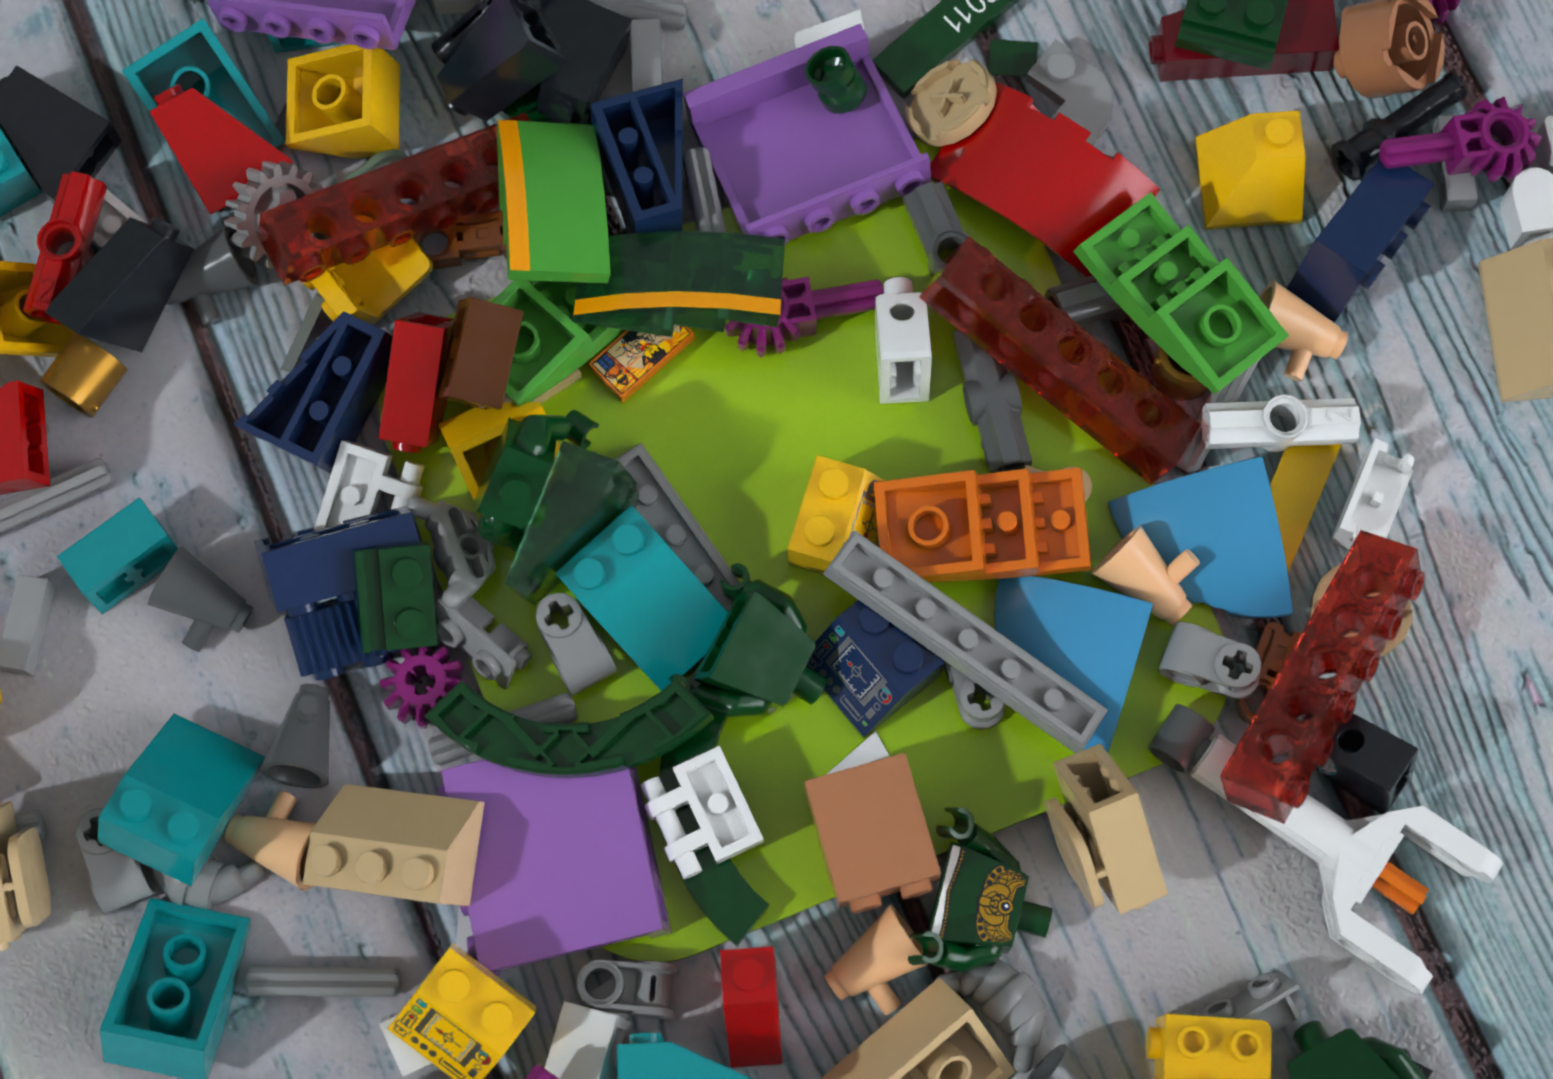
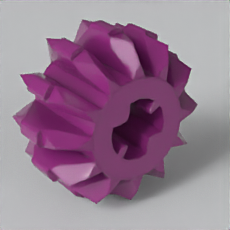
M431 646L419 647L418 655L415 656L410 648L400 649L405 659L402 664L395 660H387L385 666L395 676L381 679L380 687L385 691L392 692L386 697L384 704L388 710L400 708L397 719L401 723H408L416 715V722L419 728L426 729L429 725V720L424 715L461 680L468 685L466 680L457 678L464 670L463 664L460 660L449 661L451 652L445 646L438 648L433 655ZM428 675L435 685L433 688L426 686L429 692L420 695L414 687V683L417 681L419 684H422L420 677Z

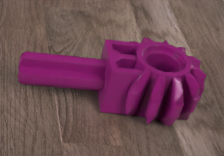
M1503 96L1500 99H1496L1493 104L1484 99L1479 101L1472 110L1465 112L1464 115L1453 116L1439 133L1384 140L1380 143L1379 159L1385 168L1388 169L1445 161L1448 175L1471 172V176L1478 175L1481 171H1485L1489 183L1497 181L1501 176L1509 181L1519 175L1522 169L1528 168L1534 162L1537 155L1534 150L1539 146L1542 137L1531 131L1536 125L1537 118L1525 119L1521 115L1523 103L1511 109L1508 107ZM1491 135L1498 137L1503 145L1496 143Z
M768 271L763 273L762 282L756 283L750 275L746 274L743 277L744 289L731 286L728 293L781 299L780 315H776L768 321H759L751 315V311L722 309V317L729 320L725 325V333L728 337L739 336L738 348L741 351L748 349L753 343L756 344V352L760 357L765 355L767 345H772L774 350L781 354L785 351L784 339L796 342L800 337L816 335L817 320L875 310V297L884 294L883 285L879 280H871L811 291L809 277L788 280L785 277L775 285L772 284L771 273Z

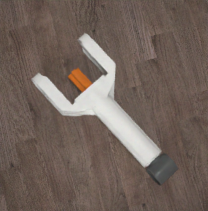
M1176 704L1148 745L1150 753L1167 766L1182 773H1187L1191 765H1193L1191 777L1316 861L1323 884L1321 902L1329 938L1400 987L1416 995H1422L1433 977L1425 968L1422 959L1351 911V908L1361 904L1371 887L1411 915L1415 913L1418 906L1422 905L1429 889L1388 862L1403 837L1461 876L1474 877L1486 883L1493 882L1503 866V862L1490 850L1425 806L1389 811L1385 814L1346 821L1222 735L1218 734L1209 740L1214 732L1212 724L1192 709Z

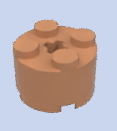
M1370 0L1345 7L1341 14L1340 50L1334 55V67L1339 77L1348 78L1350 84L1360 95L1370 99L1413 92L1426 88L1425 86L1428 83H1434L1440 76L1443 68L1445 43L1443 32L1437 34L1434 32L1431 19L1438 18L1432 4L1428 0Z

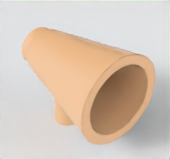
M1275 280L1270 281L1259 298L1289 335L1288 338L1275 347L1292 351L1283 375L1291 380L1301 382L1312 355L1323 358L1330 357L1336 360L1345 348L1348 333L1341 330L1340 326Z
M1139 525L1119 541L1102 558L1091 573L1125 596L1153 603L1151 614L1160 620H1165L1172 626L1192 607L1191 602L1186 598L1187 595L1179 583L1200 564V561L1193 552L1185 549L1167 566L1142 526Z
M279 791L266 817L235 815L227 826L225 840L228 844L233 845L236 850L305 891L313 887L312 885L302 883L310 832L316 825V822L289 820L288 817L297 803V798L288 792Z
M892 904L831 966L832 970L824 975L830 988L841 1001L848 996L853 997L868 991L885 1016L895 1011L902 1004L887 982L927 965L913 966L909 964L908 956L922 955L923 947L918 940L909 939V935L915 932Z

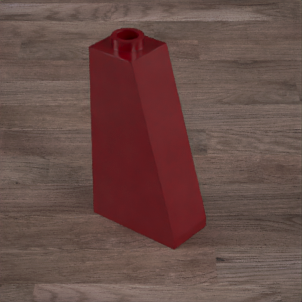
M1288 0L1273 61L1269 70L1175 47L1185 9L1161 17L1157 34L1149 38L1151 65L1158 64L1160 82L1331 71L1334 65V55L1340 50L1333 0Z

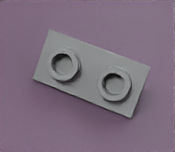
M472 596L466 597L456 608L446 607L443 604L442 598L437 600L435 617L439 639L447 646L457 648L470 659L475 669L484 678L494 680L506 690L509 687L515 667L522 670L532 659L533 654L527 650L529 644L503 623L490 634L484 629L493 622L494 615L472 598Z
M1278 970L1275 973L1269 972L1257 976L1247 985L1248 989L1231 999H1221L1213 1002L1204 1009L1202 1016L1263 1020L1271 1026L1272 1033L1300 1018L1298 1012L1306 1007L1297 992L1300 989L1299 984Z

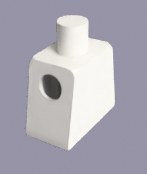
M891 278L883 284L884 294L875 297V339L880 404L929 401L932 353L926 294L913 292V282L908 278Z

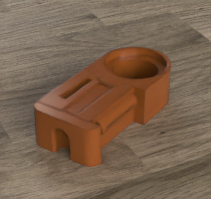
M502 211L427 220L419 224L412 234V237L420 247L423 240L430 234H442L448 239L447 248L442 253L428 255L433 262V269L463 266L462 259L466 261L500 256L501 253H504L505 260H507L506 245L503 243Z
M1269 622L1264 627L1255 647V651L1259 654L1261 660V671L1257 688L1264 689L1270 693L1274 701L1273 710L1266 715H1257L1248 709L1246 698L1235 699V709L1238 716L1251 726H1266L1272 723L1282 712L1292 687L1289 681L1301 653V650L1298 648L1305 649L1309 644V639L1305 634L1294 631L1292 634L1283 631L1284 626L1275 622Z

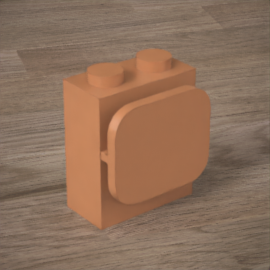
M906 753L804 781V790L817 831L819 845L839 909L850 906L852 914L881 906L882 901L880 897L901 892L903 899H909L933 891L931 883L939 881L941 871Z

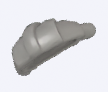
M414 497L409 500L407 508L412 512L413 516L426 521L425 528L432 533L431 539L435 546L433 549L434 560L448 580V588L442 595L443 604L448 608H456L466 597L473 595L485 583L486 579L495 572L494 543L488 542L479 534L477 529L479 519L474 512L469 513L445 501H439L436 504L421 497Z
M210 855L192 887L153 869L151 878L160 889L168 894L172 902L182 906L188 904L196 908L212 910L215 905L241 894L244 891V886L260 879L265 872V867L254 860L239 867L236 864L225 865L216 861Z
M999 959L995 963L970 971L939 975L935 980L940 977L952 990L960 993L962 997H971L976 1004L982 1007L980 1010L996 1026L1000 1025L1003 1031L1008 1036L1010 1035L1009 1043L1014 1047L1013 1068L1019 1073L1028 1072L1033 1065L1035 1047L1040 1044L1043 1029V1010L1047 1007L1041 995L1032 985L1034 983L1033 979L1024 971L1020 973L1011 965Z

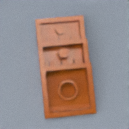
M1081 467L1030 473L1027 468L979 475L976 474L975 470L874 482L879 548L927 582L990 580L1093 570Z

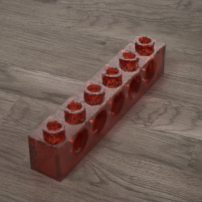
M526 113L507 119L512 121H530ZM497 123L261 212L258 239L284 286L298 280L301 282L312 281L320 277L328 268L344 262L348 265L358 263L374 250L387 245L391 247L401 246L409 242L415 234L431 228L441 230L451 226L461 216L474 211L485 213L499 205L498 171H493L487 167L491 165L498 167ZM453 182L458 184L461 188H451L446 186L444 183ZM400 199H411L418 204L407 205L401 202ZM364 215L372 218L374 221L362 222L355 217ZM318 232L326 234L330 238L318 240L310 234Z
M970 236L946 258L919 296L921 300L1150 485L1178 464L1201 426L1180 405L1166 397L1150 384L1142 374L1136 372L1123 362L1104 343L1096 340L1075 323L1066 312L1058 309L1032 288L1029 282L1016 275L994 257L987 248L978 244Z
M1360 530L1220 774L1228 802L1283 824L1286 822L1293 807L1298 809L1302 806L1309 792V779L1317 765L1322 766L1328 760L1333 748V736L1340 723L1346 724L1351 719L1356 707L1357 693L1364 681L1370 682L1375 676L1380 662L1379 653L1387 640L1393 641L1397 636L1402 624V612L1408 601H1415L1422 591L1425 572L1421 571L1417 548ZM1372 593H1381L1377 596H1367ZM1349 633H1359L1353 637H1343ZM1328 673L1336 674L1330 678H1319ZM1301 715H1313L1311 718L1306 720H1296V718H1298ZM1279 756L1290 757L1288 760L1284 762H1271L1273 759Z

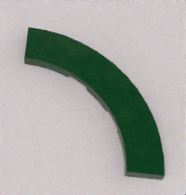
M701 663L688 680L694 688L700 685V683L693 679ZM711 713L714 719L692 738L661 756L659 778L666 793L680 787L672 767L717 747L728 717ZM689 804L675 811L686 835L700 829ZM706 846L695 852L702 872L685 880L680 871L679 874L700 910L718 931L738 947L770 906L740 875L731 859L717 864L709 846Z
M677 678L661 692L646 702L620 713V716L590 724L588 722L568 724L540 723L518 717L491 704L478 695L463 680L424 715L447 737L467 751L492 764L515 772L540 777L567 779L596 777L621 772L647 763L672 751L692 738L714 719V716Z

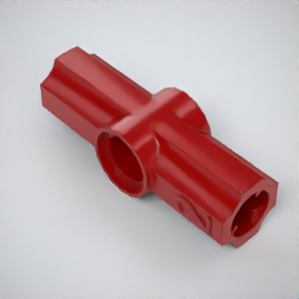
M73 171L62 175L49 222L41 227L37 235V246L40 253L23 308L28 316L35 317L43 322L60 325L59 321L45 312L57 295L94 257L91 242L107 190V186L103 181L97 180L88 174ZM67 242H74L72 249L68 253L57 255L60 246Z

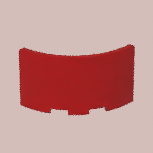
M995 82L997 88L995 105L986 121L970 136L954 144L942 146L930 164L931 179L943 182L944 185L969 196L1005 217L1055 252L1084 278L1092 276L1073 251L1150 192L1156 197L1160 188L1120 153L1117 152L1114 156L1106 155L1088 143L1086 140L1091 132L1060 112L1052 120L1043 115L1033 105L1034 100L1032 97Z

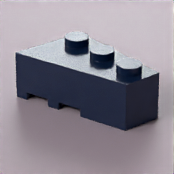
M683 79L590 103L591 125H594L600 160L635 252L638 253L681 241Z
M1379 159L1315 239L1286 289L1335 323L1359 289L1363 286L1369 290L1386 266L1380 262L1382 258L1386 256L1392 260L1409 236L1403 232L1404 228L1407 226L1414 231L1431 207L1424 200L1434 186V183L1408 166L1392 169L1385 168Z
M343 311L299 356L302 360L282 381L277 379L266 390L269 394L249 415L244 413L233 425L331 474L341 440L356 442L387 381L393 336Z
M406 506L346 519L343 521V524L315 531L314 527L299 530L297 537L270 544L269 537L254 541L269 597L278 613L287 610L289 616H298L318 609L317 601L337 596L338 602L357 599L353 549H370L379 546L420 543L412 512Z

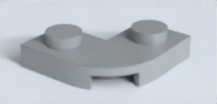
M1055 39L1029 70L1026 82L1061 106L1052 116V120L1056 118L1059 112L1091 132L1086 141L1094 146L1106 131L1111 119L1114 103L1111 86L1107 78L1097 67Z

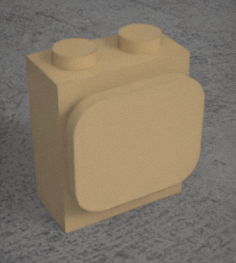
M1097 744L1054 762L1053 766L1065 804L1063 808L1056 797L1046 800L1044 802L1046 812L1063 862L1091 907L1096 909L1104 905L1101 888L1119 914L1132 909L1143 908L1151 901L1168 895L1138 792L1102 744Z
M12 801L0 803V951L10 948L9 942L20 939L21 933L25 929L38 926L51 914V893L38 831L35 827L24 828L18 831Z

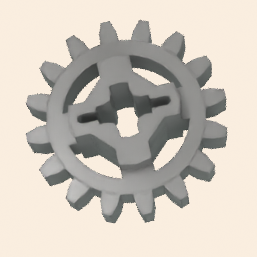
M263 161L262 171L250 167L246 170L249 180L246 185L234 182L233 187L239 193L237 200H226L225 205L234 209V216L226 219L224 224L237 230L229 241L232 245L242 248V257L272 269L274 265L290 268L291 257L285 250L299 237L317 246L320 244L314 236V232L316 229H326L327 224L318 220V215L328 209V204L316 200V197L321 194L323 188L321 185L310 182L313 175L311 172L299 169L297 165L280 161L279 164Z

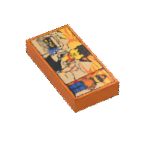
M669 307L651 308L588 364L589 369L624 403L695 340V334Z

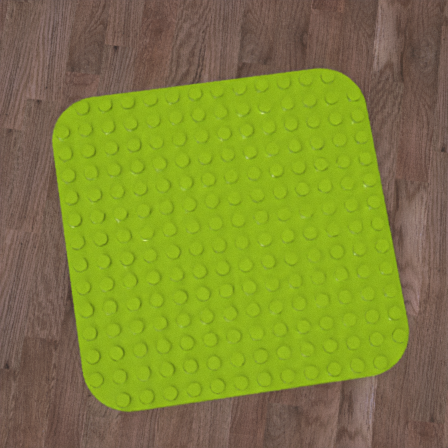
M919 138L913 139L920 154L927 152L931 164L942 146L937 147L924 144ZM944 185L964 232L973 240L974 256L999 310V317L989 323H995L1003 348L1007 370L1014 373L1022 403V414L1020 417L1032 457L1031 467L1044 472L1062 470L1071 466L1081 467L1091 478L1092 491L1086 501L1092 569H1094L1102 558L1122 540L1113 523L1107 505L1108 502L1154 486V483L1082 326L1060 332L1056 326L1053 327L1047 314L1045 293L1048 288L1061 285L1062 283L1044 244L992 209ZM899 196L879 204L876 209L867 214H854L834 222L831 227L822 232H809L789 240L786 245L777 250H764L754 255L751 254L730 207L721 210L735 274L733 283L727 286L711 287L707 282L695 221L682 225L681 241L638 253L635 252L633 244L623 248L665 284L667 292L728 293L731 286L744 289L743 277L746 274L750 275L756 283L762 282V275L766 271L771 273L772 284L775 285L785 277L788 280L809 277L811 291L871 280H879L883 285L885 281L891 278H908L913 282V292L926 294L932 353L929 401L880 404L875 339V310L817 320L816 335L800 337L796 342L784 339L785 351L781 354L776 352L772 345H767L765 355L760 357L756 352V344L752 343L748 349L741 351L738 348L739 336L728 337L726 335L725 325L729 320L722 317V308L669 307L694 332L695 340L624 403L589 369L588 365L612 343L610 342L593 358L578 368L582 378L541 403L546 415H562L566 417L570 411L577 410L599 424L598 428L591 429L585 438L591 442L590 446L586 449L577 447L567 439L558 441L578 488L535 508L528 525L549 533L551 536L550 540L543 539L539 545L537 554L543 556L542 560L535 561L514 552L510 548L494 544L493 553L496 570L471 595L472 598L494 615L493 622L484 629L490 634L503 623L529 644L527 650L533 654L530 662L522 670L515 667L509 687L506 690L494 680L484 678L469 659L484 699L509 712L563 693L570 694L552 661L549 649L540 635L536 620V610L539 603L546 596L554 593H566L579 603L594 632H597L606 646L618 671L572 696L578 718L570 723L588 722L590 724L618 717L620 713L646 702L661 692L555 574L626 510L600 474V469L639 443L643 444L730 569L733 564H743L748 569L751 581L760 579L793 597L807 625V635L814 642L839 615L858 601L857 598L823 574L788 564L787 549L817 455L867 469L885 481L975 470L977 475L989 473L983 448H981L977 426H972L964 401L962 383L965 381L953 340V332L957 331L958 328L938 282L933 279L928 271V259L904 206L903 197ZM945 249L938 253L939 258L946 264L954 265L963 261L961 254L953 249ZM496 297L491 298V299L486 300V301L492 302ZM649 308L648 310H646L639 318H641V317H642L647 311H649L651 308ZM456 312L445 317L455 318ZM752 312L751 314L759 321H768L776 316V314ZM386 383L379 395L378 406L380 423ZM447 401L443 422L474 407ZM441 431L438 442L427 448L423 447L421 453L395 450L392 448L393 441L385 440L390 455H393L392 461L399 478L401 477L406 460L425 466L419 483L424 486L421 498L436 504L439 501L448 502L469 513L474 512L477 518L480 519L481 515L472 507L474 500ZM414 516L423 542L430 544L431 563L444 593L448 588V580L434 560L433 549L435 546L431 539L432 533L425 528V520ZM1093 570L1036 576L1121 594L1091 573ZM999 579L928 582L995 629L994 610ZM1201 602L1192 604L1188 612L1177 621L1195 624L1214 634L1223 636L1211 607ZM559 611L551 614L552 624H557L561 630L569 626L568 616L563 617ZM1151 613L1108 752L1127 779L1164 764L1150 753L1148 745L1176 704L1192 709L1208 720L1213 726L1226 701L1225 696L1199 687L1179 684L1158 672L1174 624L1170 626L1165 620H1160ZM699 664L684 676L687 680H689ZM944 666L942 675L864 739L824 691L813 704H809L796 696L788 701L784 707H779L771 714H768L766 711L760 716L728 717L717 746L721 747L764 838V843L730 858L740 875L770 906L749 933L835 899L804 790V781L826 775L875 731L890 757L906 753L936 857L947 853L951 842L958 843L957 839L943 838L936 833L937 825L948 826L952 829L954 827V817L951 813L944 810L945 807L968 809L974 818V823L990 834H994L1045 813L1044 802L1046 800L1056 797L1059 803L1064 805V797L1053 763L1075 753L1006 704L1003 717L996 726L984 730L970 727L963 721L960 715L951 682L947 679ZM983 693L974 695V703H978L982 711L990 709L991 700H986ZM661 756L637 766L640 785L651 778L659 777ZM642 791L644 804H647L648 801ZM647 814L672 934L656 938L643 936L601 946V948L616 956L632 961L668 963L695 956L729 942L696 904L686 888L675 863H670L664 851L667 843L657 821H651Z

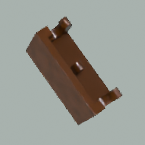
M473 297L459 300L436 398L485 410L487 408L501 410L524 311Z

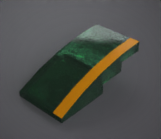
M698 231L646 232L608 236L611 269L608 284L577 282L572 322L671 337L674 325L724 332L727 320L777 328L781 311L785 239L739 233Z

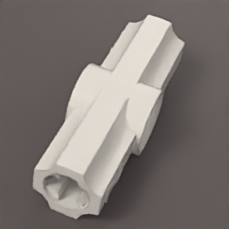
M1283 394L1275 396L1270 401L1205 403L1202 408L1201 429L1202 440L1205 443L1206 449L1262 447L1267 451L1281 452L1291 446L1355 444L1359 439L1361 421L1359 406H1357L1355 398L1299 400L1294 396ZM1276 415L1286 419L1291 431L1283 432L1276 429L1271 424L1270 416Z

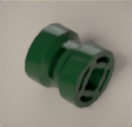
M828 46L814 53L807 61L805 76L814 90L818 91V97L827 111L834 114H843L858 107L865 99L867 93L866 82L859 71L855 69V64L846 49L840 46Z

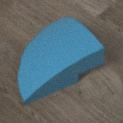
M1262 456L1169 480L1108 502L1107 505L1113 523L1121 539L1141 525L1167 566L1185 549H1189L1195 554L1200 564L1179 583L1191 604L1201 602L1226 610L1229 616L1250 619L1278 618L1293 614L1283 543Z
M1036 576L999 579L994 610L995 630L1108 709L1083 750L1101 743L1105 750L1109 752L1153 603L1093 587Z

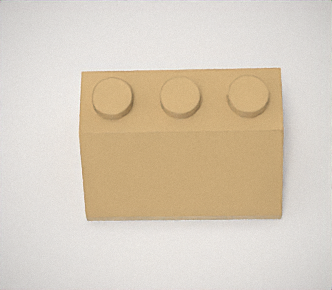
M1547 238L1484 259L1478 264L1501 403L1553 398V238Z
M344 784L310 832L302 884L436 904L470 906L484 802Z
M939 977L820 1079H1008L1016 1071L972 1008Z

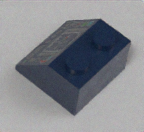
M858 600L839 615L815 641V649L806 665L809 669L826 678V685L823 691L864 739L942 675L944 661Z

